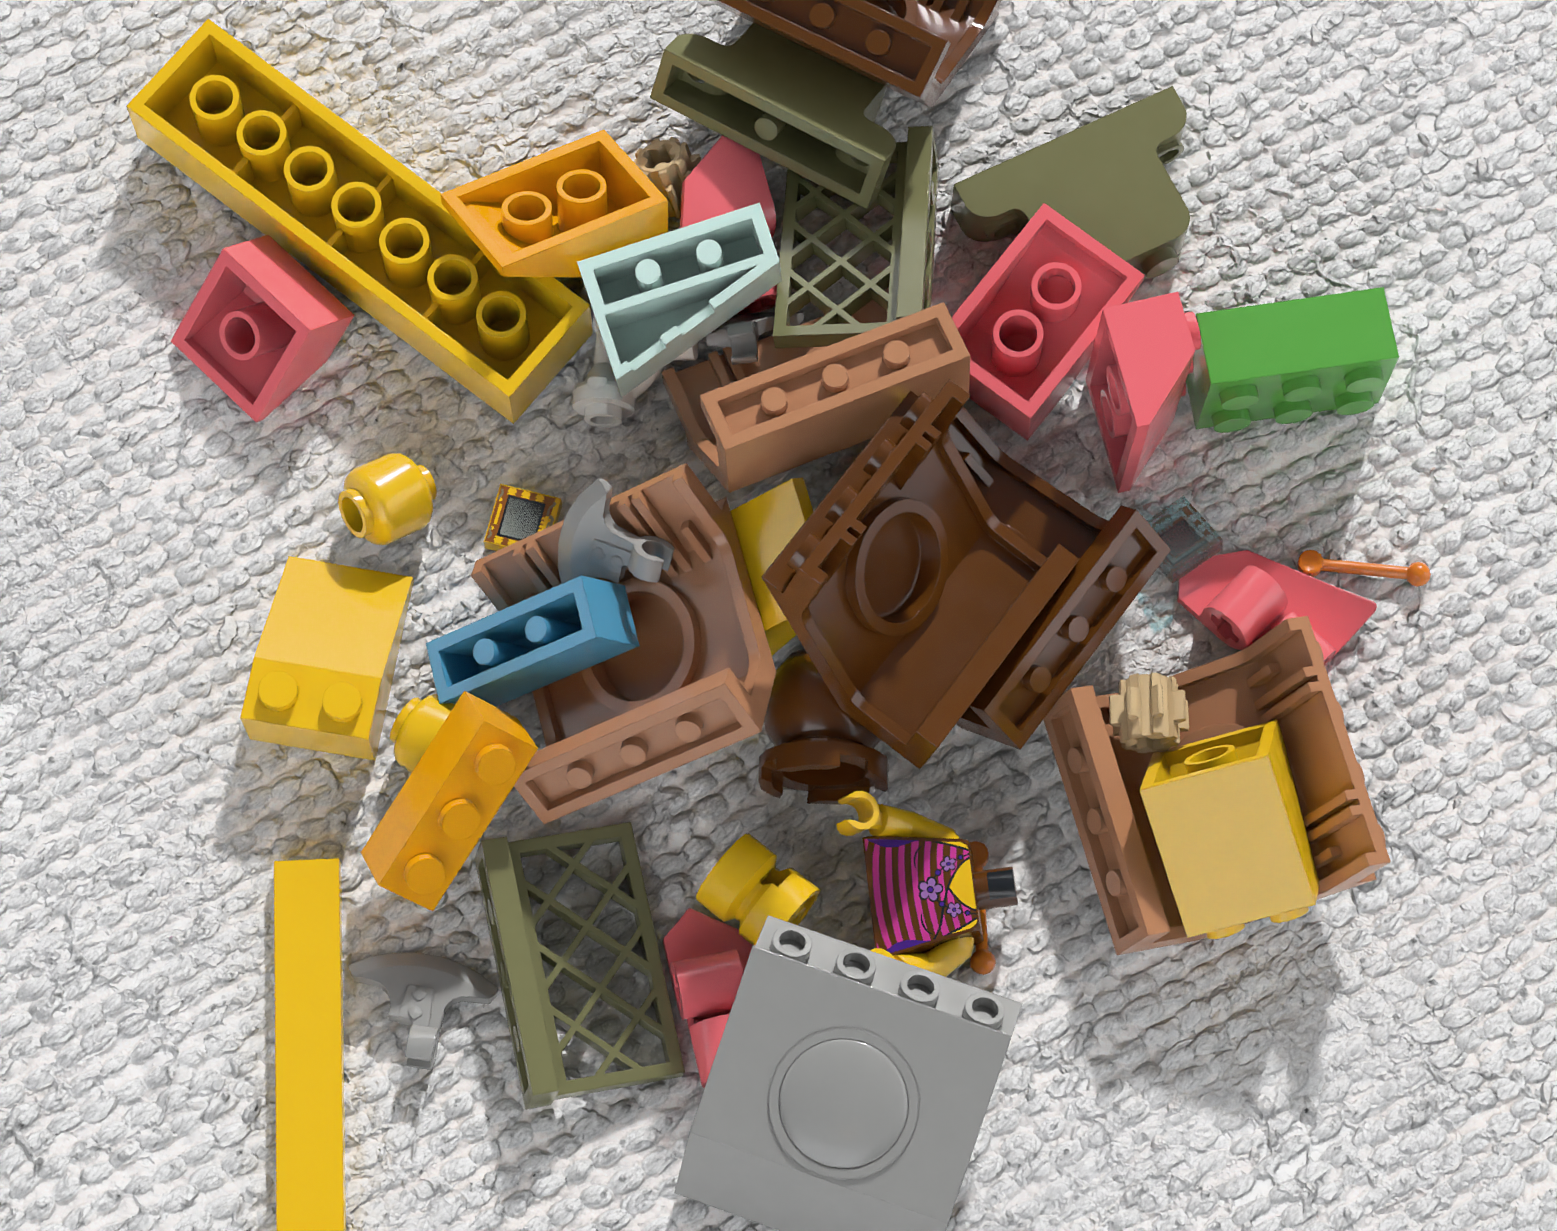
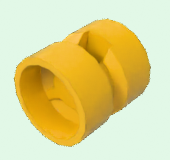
M746 833L725 852L709 872L696 894V900L723 922L732 919L738 920L740 922L739 935L755 946L768 915L799 925L815 903L820 889L792 867L781 871L776 868L777 855L751 834Z

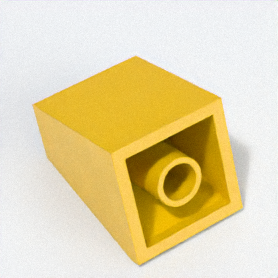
M1278 720L1169 749V751L1152 754L1139 791L1187 938L1206 933L1209 939L1225 938L1244 929V923L1270 917L1271 922L1274 923L1287 922L1303 916L1309 911V906L1316 905L1320 883Z

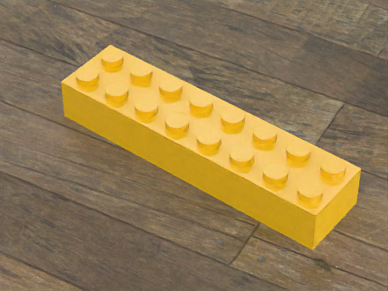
M210 19L203 23L126 106L138 139L263 234L271 236L289 254L513 424L593 334L590 304L554 277H503L441 204V193Z

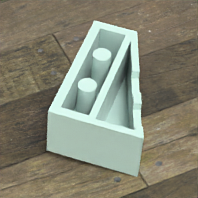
M760 202L577 262L621 398L782 281L780 260Z

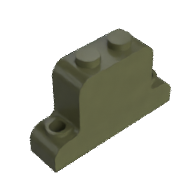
M752 23L732 45H721L697 34H681L664 49L650 95L651 99L866 209L869 208L879 194L896 147V141L892 134L875 123L887 89L886 86L755 23Z
M1174 87L1166 88L955 183L950 210L967 237L975 241L988 242L1002 239L1011 234L1018 236L1034 214L1045 203L1141 273L1145 274L1147 278L1160 276L1179 262L1178 255L1182 250L1190 222L1189 210L1163 166L1176 159L1184 151L1181 138L1187 118L1186 109Z

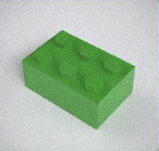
M1384 287L1197 313L1195 317L1200 330L1201 348L1195 350L1193 373L1188 374L1186 379L1195 429L1214 427L1216 432L1228 433L1248 427L1251 421L1275 418V421L1279 424H1291L1309 418L1314 412L1336 409L1340 415H1354L1371 409L1374 404L1379 403L1399 359Z

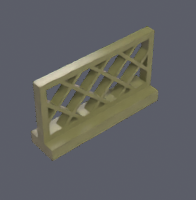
M933 126L908 127L907 141L896 142L890 164H897V171L883 181L877 198L868 209L853 203L844 210L830 199L836 193L821 185L815 188L802 178L801 175L787 168L779 258L782 281L777 284L773 327L775 348L830 346L931 307L939 163ZM880 205L894 217L873 232L859 220ZM816 208H819L829 215L832 220L812 235L801 227L798 222ZM847 229L862 242L840 257L826 245ZM877 252L890 262V266L870 280L855 267ZM812 255H816L829 267L810 282H807L795 273L794 269ZM844 277L859 290L837 306L822 293ZM888 287H889V294L884 291V290L887 289ZM871 300H874L887 311V322L859 323L851 316ZM810 302L826 314L813 325L790 326V317Z
M631 822L508 842L507 836L482 840L474 859L525 1110L549 1106L554 1100L682 1077L685 1069ZM619 842L624 867L612 884L580 863L591 846ZM580 848L574 858L563 852ZM545 854L566 868V870L548 895L525 880L521 858ZM572 874H575L605 894L587 921L555 900ZM625 878L630 896L618 889ZM529 897L541 905L534 916L532 915ZM611 899L632 912L635 917L637 930L626 946L593 925ZM547 910L579 930V933L562 957L540 944L537 939L535 927ZM585 936H588L618 956L601 983H598L568 963ZM638 940H640L643 958L631 951ZM542 960L554 967L547 979L545 978ZM624 961L648 977L651 992L639 1010L606 988ZM560 972L593 993L575 1021L551 1006L548 990ZM599 998L631 1019V1022L614 1047L581 1026ZM652 1002L657 1022L645 1014ZM555 1023L567 1030L560 1043ZM637 1024L661 1039L666 1063L642 1067L620 1052ZM573 1036H576L606 1057L594 1076L566 1080L561 1054ZM612 1061L625 1069L604 1074Z

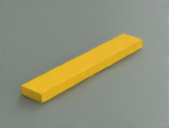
M339 858L274 861L277 1231H346L341 862Z

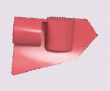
M722 135L682 182L679 229L760 202L771 237H773L776 228V213L760 154ZM777 285L737 314L757 313L775 307Z
M1249 550L1210 556L1178 578L1177 602L1221 641L1237 650H1243L1285 619L1308 616L1315 638L1322 648L1325 666L1368 621L1377 608L1374 601L1325 583ZM1203 557L1195 559L1184 568H1189Z
M689 908L663 938V946L677 1007L682 1020L687 1019L701 1085L705 1088L753 945L739 935V929Z

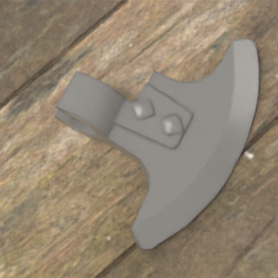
M775 312L736 314L701 340L707 342V347L732 348V365L758 362L757 340L759 335L773 330ZM795 313L791 316L790 326L800 325L804 320V313Z
M596 479L579 494L563 521L558 542V568L561 584L581 575L591 578L601 577L618 583L624 577L626 568L640 580L657 583L662 569L669 570L675 548L662 538L656 536L638 537L619 527L612 519L609 511L613 487L604 479Z
M417 952L386 953L367 957L349 965V971L354 982L379 987L388 995L390 999L389 1021L411 1026L405 1057L408 1058L406 1064L408 1067L433 1070L440 1030L446 1011L450 1007L460 1002L490 1004L498 994L497 986L480 973L442 956Z

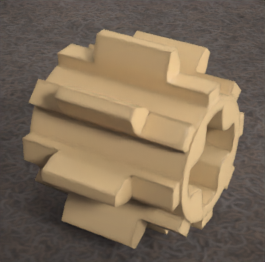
M671 137L669 140L661 141L657 138L652 140L651 144L644 149L639 148L635 153L636 159L633 162L668 200V217L679 219L682 182L702 159L700 154L691 155L687 143L683 142L680 144L677 138Z
M1151 672V674L1139 675L1137 673L1129 675L1128 679L1118 682V695L1109 696L1110 726H1113V735L1120 736L1122 748L1125 750L1131 749L1137 751V753L1169 751V748L1172 746L1177 747L1180 744V732L1189 730V713L1185 691L1178 690L1176 678Z

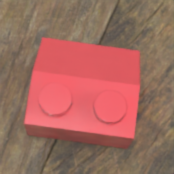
M265 235L222 249L172 337L171 342L255 422L264 420L328 361L353 319L354 314L271 236Z

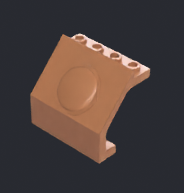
M889 287L884 290V291L887 292L888 294H889ZM871 300L851 317L859 323L887 322V311L874 300ZM942 302L830 346L775 348L772 335L757 341L758 362L732 365V348L725 347L723 348L722 355L714 351L708 354L709 360L675 372L673 367L662 371L663 384L685 430L688 447L723 487L731 493L873 438L910 391L918 397L925 392L934 399L950 379L969 394L970 354L945 303ZM822 317L803 323L801 325H813Z
M687 463L611 498L609 511L612 519L619 527L638 537L656 536L662 538L675 548L669 570L662 569L657 583L638 579L628 568L625 570L624 577L617 583L625 585L640 646L532 691L546 747L536 751L514 787L543 824L762 731L776 669L727 497L715 502ZM563 521L475 562L471 577L498 611L561 584L558 568V542ZM600 577V578H595V579H599V580H604V581H608V582L615 583V582H613V581H611V580H609V579H605V578H601V577Z
M1302 616L1285 619L1247 648L1173 675L1172 677L1176 678L1178 690L1185 691L1189 713V730L1180 732V744L1178 746L1278 720L1320 883L1317 900L1377 880L1374 872L1391 862L1386 849L1385 835L1377 822L1365 787L1364 773L1356 760L1344 724L1343 710L1335 698L1324 665L1323 651L1315 638L1309 617ZM1093 685L1070 688L1061 695L1043 720L1116 954L1122 955L1207 938L1206 933L1187 938L1139 791L1152 754L1156 752L1137 753V751L1131 749L1125 750L1122 748V743H1120V736L1113 735V726H1110L1109 696L1118 695V693L1096 696Z

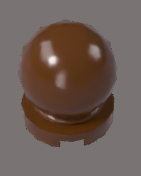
M805 649L791 653L776 668V675L764 719L767 737L774 744V747L766 749L759 756L758 782L761 790L777 798L783 795V787L808 791L807 804L842 805L838 803V800L855 791L870 793V787L875 786V789L886 792L888 790L887 756L874 749L881 740L841 710Z

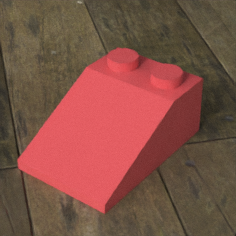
M1043 203L952 316L970 354L969 394L971 396L969 398L1028 441L1061 400L1091 357L1103 308L1128 303L1143 282L1145 275Z

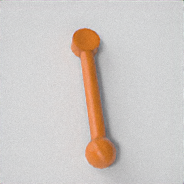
M1315 550L1304 551L1300 555L1297 564L1299 572L1311 577L1317 576L1321 571L1407 579L1411 585L1416 587L1427 584L1431 577L1430 569L1422 562H1414L1409 567L1323 559L1322 555Z
M970 842L975 871H983V867L989 860L988 849L981 842ZM986 909L980 910L984 941L975 945L976 952L970 958L971 968L974 972L981 975L990 973L996 964L995 956L988 949Z

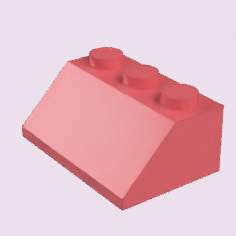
M1178 292L1111 306L1102 310L1085 380L1118 493L1131 490L1173 422L1180 398L1186 395L1185 382L1187 376L1193 373L1195 350L1201 348V336L1197 319L1192 311L1184 313Z

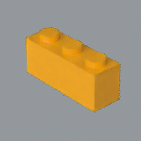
M466 691L462 693L361 851L379 886L428 910L434 911L538 750V747L518 718Z

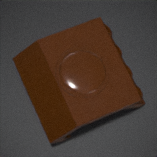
M1002 0L709 1L932 108L999 15L997 9Z
M950 379L934 399L925 392L919 397L912 391L907 394L761 576L841 710L918 769H921L937 750L1080 560L1060 544L1057 545L1048 558L1002 524L993 514L950 437L949 428L971 396Z
M963 407L949 428L950 437L993 514L1002 524L1048 558L1057 545L1060 544L1080 559L956 723L964 730L1021 750L1171 549L1137 509L1121 505L1111 519L1106 520L1013 460L996 445Z

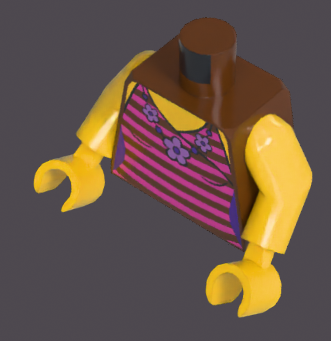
M855 791L838 800V803L842 805H851L858 813V822L856 820H844L837 823L838 832L844 836H853L868 829L872 835L862 837L875 948L870 951L946 977L970 958L974 945L984 941L980 910L1018 905L1013 867L975 871L970 843L968 840L960 839L954 829L914 811L878 804L876 799L865 791Z

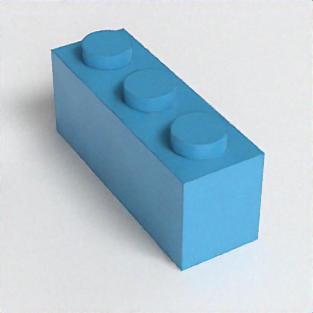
M582 575L426 643L439 704H456L462 693L466 691L495 707L640 646L625 585Z

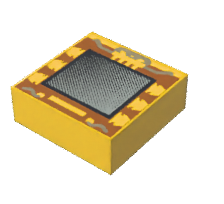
M500 484L484 538L485 549L498 551L558 523L562 509L561 498Z

